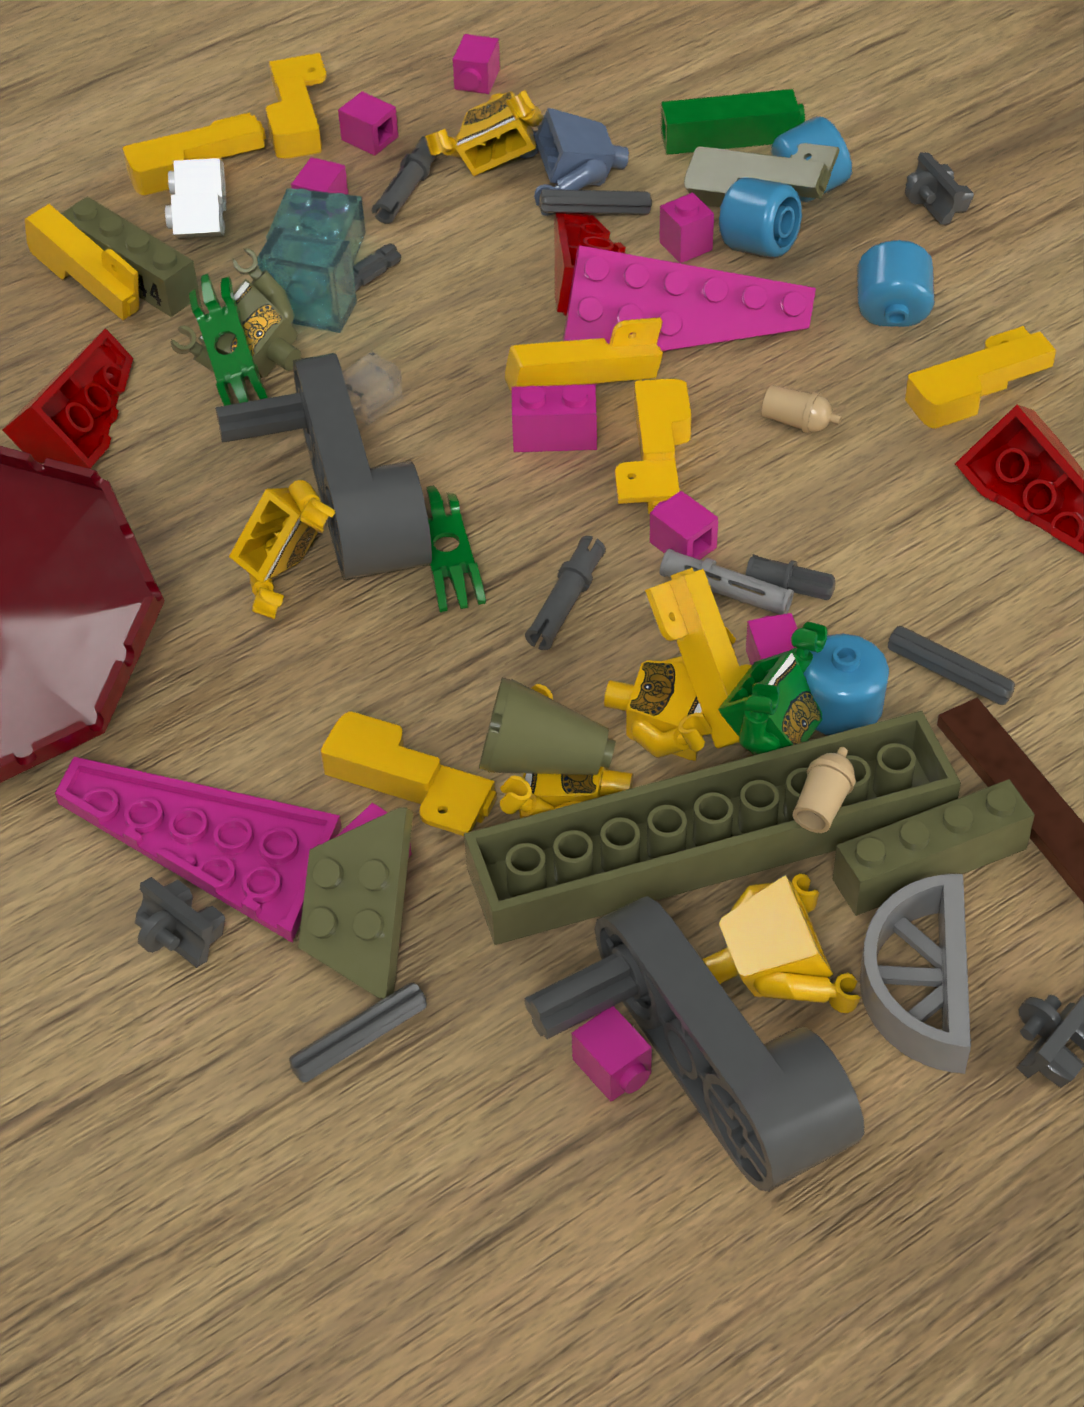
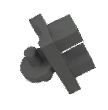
M920 152L918 167L915 173H911L907 177L905 195L912 204H923L940 224H950L955 213L967 212L974 193L967 186H959L954 180V171L947 164H939L930 153Z
M152 877L141 882L139 890L143 893V900L135 919V924L141 928L138 935V944L147 952L152 953L160 950L162 947H166L169 951L175 950L196 968L208 961L210 944L223 935L224 914L213 906L206 907L199 912L192 909L193 895L190 888L179 880L166 886H162Z
M1084 994L1076 1003L1070 1002L1066 1005L1060 1014L1057 1010L1061 1006V1001L1054 995H1049L1045 1000L1035 997L1027 998L1018 1009L1019 1016L1025 1024L1020 1033L1029 1041H1032L1037 1034L1041 1038L1016 1068L1027 1078L1040 1071L1046 1078L1062 1088L1071 1082L1084 1066V1062L1065 1046L1068 1040L1071 1039L1084 1051Z

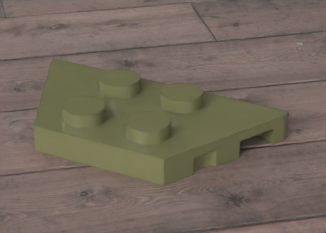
M399 807L309 850L298 948L382 1000L394 993L413 820V811L406 807Z

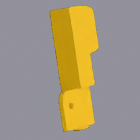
M320 53L269 61L271 79L278 102L266 106L265 110L268 131L276 157L295 158L321 153L319 126L306 88L309 85L320 84L327 78Z
M249 112L216 120L210 126L123 146L127 173L133 188L138 194L145 196L169 190L168 172L174 171V161L221 159L264 148L266 135L261 122L257 120L255 115L251 116Z
M50 204L45 205L25 218L26 240L30 252L61 280L71 275L122 321L139 310L138 271L112 249L104 251Z
M661 317L621 321L613 328L609 344L605 338L512 345L509 349L505 369V381L512 394L511 387L581 385L656 378L663 356L661 348L657 345L663 321Z
M1024 326L993 335L986 339L985 349L910 373L907 380L905 401L925 425L933 429L975 416L979 412L981 397L1006 389L1008 381L1053 367L1056 349L1041 331L1030 334Z
M679 379L639 380L634 383V409L641 461L623 462L615 468L618 504L647 502L648 514H650L658 503L667 501L680 491L675 460V445L684 444L691 439V409L687 383Z
M693 568L671 575V581L646 589L645 592L662 636L668 641L677 639L680 653L701 710L712 728L710 734L714 745L719 749L739 743V736L723 718L718 709L752 665L744 664L739 666L705 571L701 569L694 572Z
M349 711L338 719L321 748L325 775L421 804L419 814L423 823L464 836V833L471 832L476 822L482 823L485 816H489L497 800L495 781L441 765L438 757L405 748L401 726Z

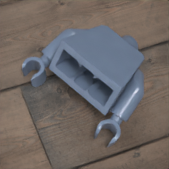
M547 108L541 125L538 126V131L533 130L536 149L520 155L521 158H530L539 151L549 181L551 183H558L555 187L544 184L536 188L534 194L537 206H540V193L544 189L580 190L588 185H602L605 183L611 168L624 169L626 167L629 151L627 147L612 145L606 126L601 122ZM541 211V214H542L543 216H549V215L554 214V213H544V212Z

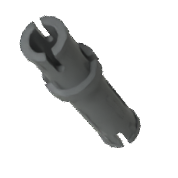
M424 136L421 137L410 155L409 153L405 155L400 163L399 172L372 207V213H377L375 218L384 224L393 222L420 180L424 181L429 175L430 166L439 155L431 156Z
M583 536L571 559L561 565L557 574V583L531 627L525 633V638L531 646L535 647L541 636L543 640L538 649H550L553 640L580 593L588 590L593 580L592 572L606 552L604 544L599 539L595 541L592 549L589 550L588 546L593 536Z

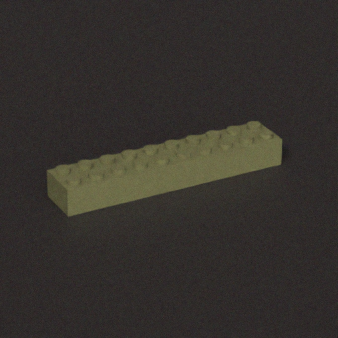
M918 711L464 833L466 866L494 945L606 915L641 897L649 896L656 901L836 851V845L958 799L961 782L924 713ZM839 747H845L848 749L846 758L853 765L856 779L855 786L852 792L846 796L827 832L815 833L806 830L796 823L792 813L805 784L807 769L810 763L826 753H837Z

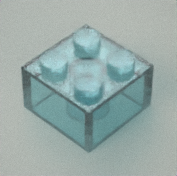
M287 188L266 236L271 274L333 281L338 275L347 272L353 266L366 234L362 196Z
M275 227L257 257L258 267L261 271L267 270L286 291L295 315L291 324L341 333L357 303L350 241Z

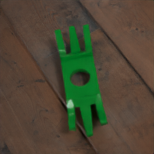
M209 274L202 275V295L209 313H204L196 289L189 293L192 312L199 324L217 382L216 387L223 405L234 404L228 383L231 384L239 403L250 401L245 384V376H248L259 399L269 398L239 316L240 312L233 294L231 278H221V296L226 304L225 307H221ZM227 333L234 334L238 341L236 349L227 355L218 353L216 343L219 337Z
M434 485L427 486V495L432 515L431 518H428L432 547L430 568L439 612L448 611L443 577L448 576L453 585L460 609L468 608L464 573L469 574L478 605L486 604L480 572L473 558L461 517L458 498L456 494L447 493L451 514L446 515L439 491ZM443 537H452L459 542L456 549L447 552L436 549L434 544Z

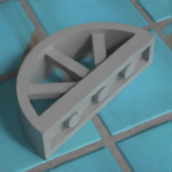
M945 874L913 882L895 892L880 906L866 932L859 981L860 992L867 1014L874 1026L891 1045L911 1059L926 1066L965 1074L971 1049L963 874ZM938 913L939 946L915 927L911 921ZM896 933L935 968L880 966L877 964V955L888 938ZM885 984L932 986L938 988L907 1012L896 1002ZM942 1008V1030L924 1023Z

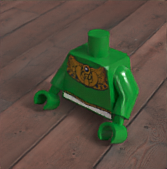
M806 622L802 628L797 629L792 634L791 643L796 648L754 662L718 710L723 718L739 736L740 745L753 755L807 742L822 721V712L812 696L804 672L813 659V654L810 651L819 653L825 646L828 634L826 626Z

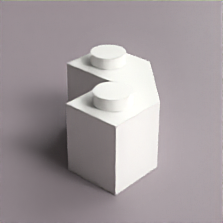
M220 158L174 161V171L168 172V184L170 194L176 195H171V205H166L165 207L167 228L173 229V234L178 238L224 236L225 223L222 211H226L224 163Z

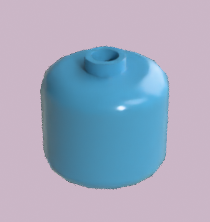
M813 117L775 138L771 146L772 156L790 158L791 154L794 155L798 152L797 146L802 143L839 148V154L823 194L846 183L852 175V161L846 143L834 124L825 117ZM799 196L802 202H810L816 199Z
M749 177L739 179L725 193L720 208L719 231L724 243L735 251L765 257L782 256L790 250L800 230L802 204L799 194L789 184Z
M902 240L885 241L872 246L861 256L857 266L858 305L861 315L871 324L890 327L916 325L930 315L935 303L932 257L922 246Z
M844 633L828 635L821 652L810 651L813 654V659L804 672L812 696L822 712V721L815 730L827 736L877 723L882 716L889 676V667L885 655L874 643L856 635Z

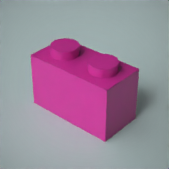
M595 384L511 387L514 452L597 450Z

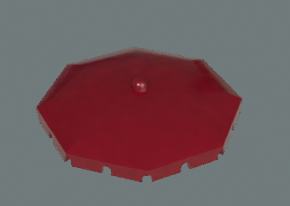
M0 446V783L105 733L165 602L108 480L102 479L96 470L46 458L44 464H40L34 460L30 453Z

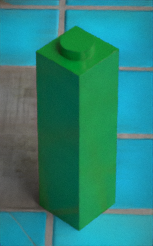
M793 89L661 102V136L666 155L695 152L698 146L732 149L772 145L776 137L805 122L804 105L797 103Z

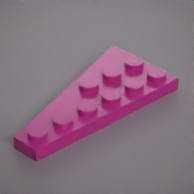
M579 245L577 247L563 341L605 338L609 344L613 328L619 322L661 317L663 322L657 345L661 348L662 352L806 330L810 327L816 288Z
M73 757L55 792L58 804L292 943L302 919L309 850L335 838L341 829L340 815L78 757Z

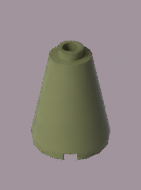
M502 677L479 769L491 773L597 775L600 766L610 767L616 740L608 738L609 728L513 679Z

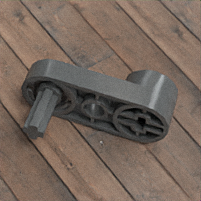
M335 353L293 360L295 394L216 407L222 443L303 429L321 502L335 510L334 516H329L326 521L340 573L344 581L431 564L430 529L423 492L415 465L412 461L369 467L345 379Z
M649 896L641 897L596 920L594 930L602 960L526 997L524 1000L525 1007L532 1017L534 1028L540 1036L544 1035L546 1039L623 1001L632 1017L734 1164L746 1179L761 1191L769 1192L859 1143L864 1135V1117L858 1097L845 1070L825 1042L808 1028L796 1027L763 1044L673 919L658 902Z

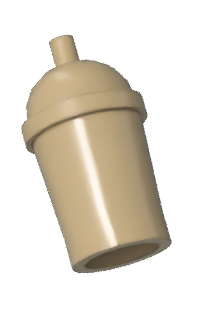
M770 385L762 405V417L802 429V432L808 434L824 430L830 422L840 424L842 416L832 414L831 403L818 392L808 393Z
M839 747L837 753H826L810 763L807 769L805 784L792 813L796 823L806 830L815 833L827 832L846 796L852 792L855 786L856 779L853 765L846 758L848 749L845 747Z

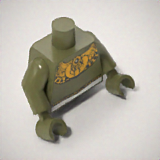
M244 248L247 255L253 259V264L249 268H241L233 258L234 268L240 274L250 275L253 280L250 283L245 279L233 294L254 362L258 367L261 378L268 376L276 364L286 371H291L293 369V360L301 358V351L292 346L297 339L298 333L291 325L295 315L288 295L267 270L261 271L257 266L258 260L255 252ZM188 326L178 327L180 333L189 337L190 344L182 346L172 339V349L179 354L192 353L195 355V361L214 372L202 334L198 338L202 343L200 345L196 342L194 330ZM231 333L220 336L216 343L217 352L223 355L232 353L237 347V337Z

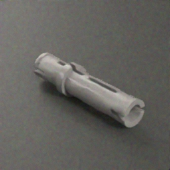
M668 549L664 554L659 572L661 576L671 577L673 574L693 568L694 571L704 569L710 588L714 593L780 615L787 614L794 596L792 589H785L752 576L717 566L716 560L710 558L702 561L675 552L672 549ZM733 584H734V585H737V586H740V587H743V588H746V589H749V590H752V591H755V592H758V593H761V594H764V596L759 595V594H756V593H753V592H751V591H748V590H745V589H742V588H739V587H736V586H733Z

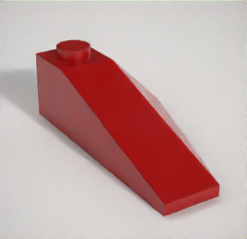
M555 213L554 216L555 302L557 312H562L565 316H567L577 247L581 245L625 253L626 247L621 242H611L609 240L610 231L594 215Z
M105 328L25 405L2 431L23 452L30 453L34 460L44 464L46 458L91 469L109 448L111 437L108 436L111 424L117 420L119 410L116 409L119 395L125 391L133 357Z
M1016 404L955 465L982 496L998 503L1015 513L1018 517L1036 525L1051 534V536L1084 554V471L1059 438L1034 410Z

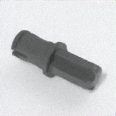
M755 554L750 557L745 574L785 589H792L794 593L823 600L831 599L836 585L835 577L832 574L799 567L794 560H791L788 564L759 557Z

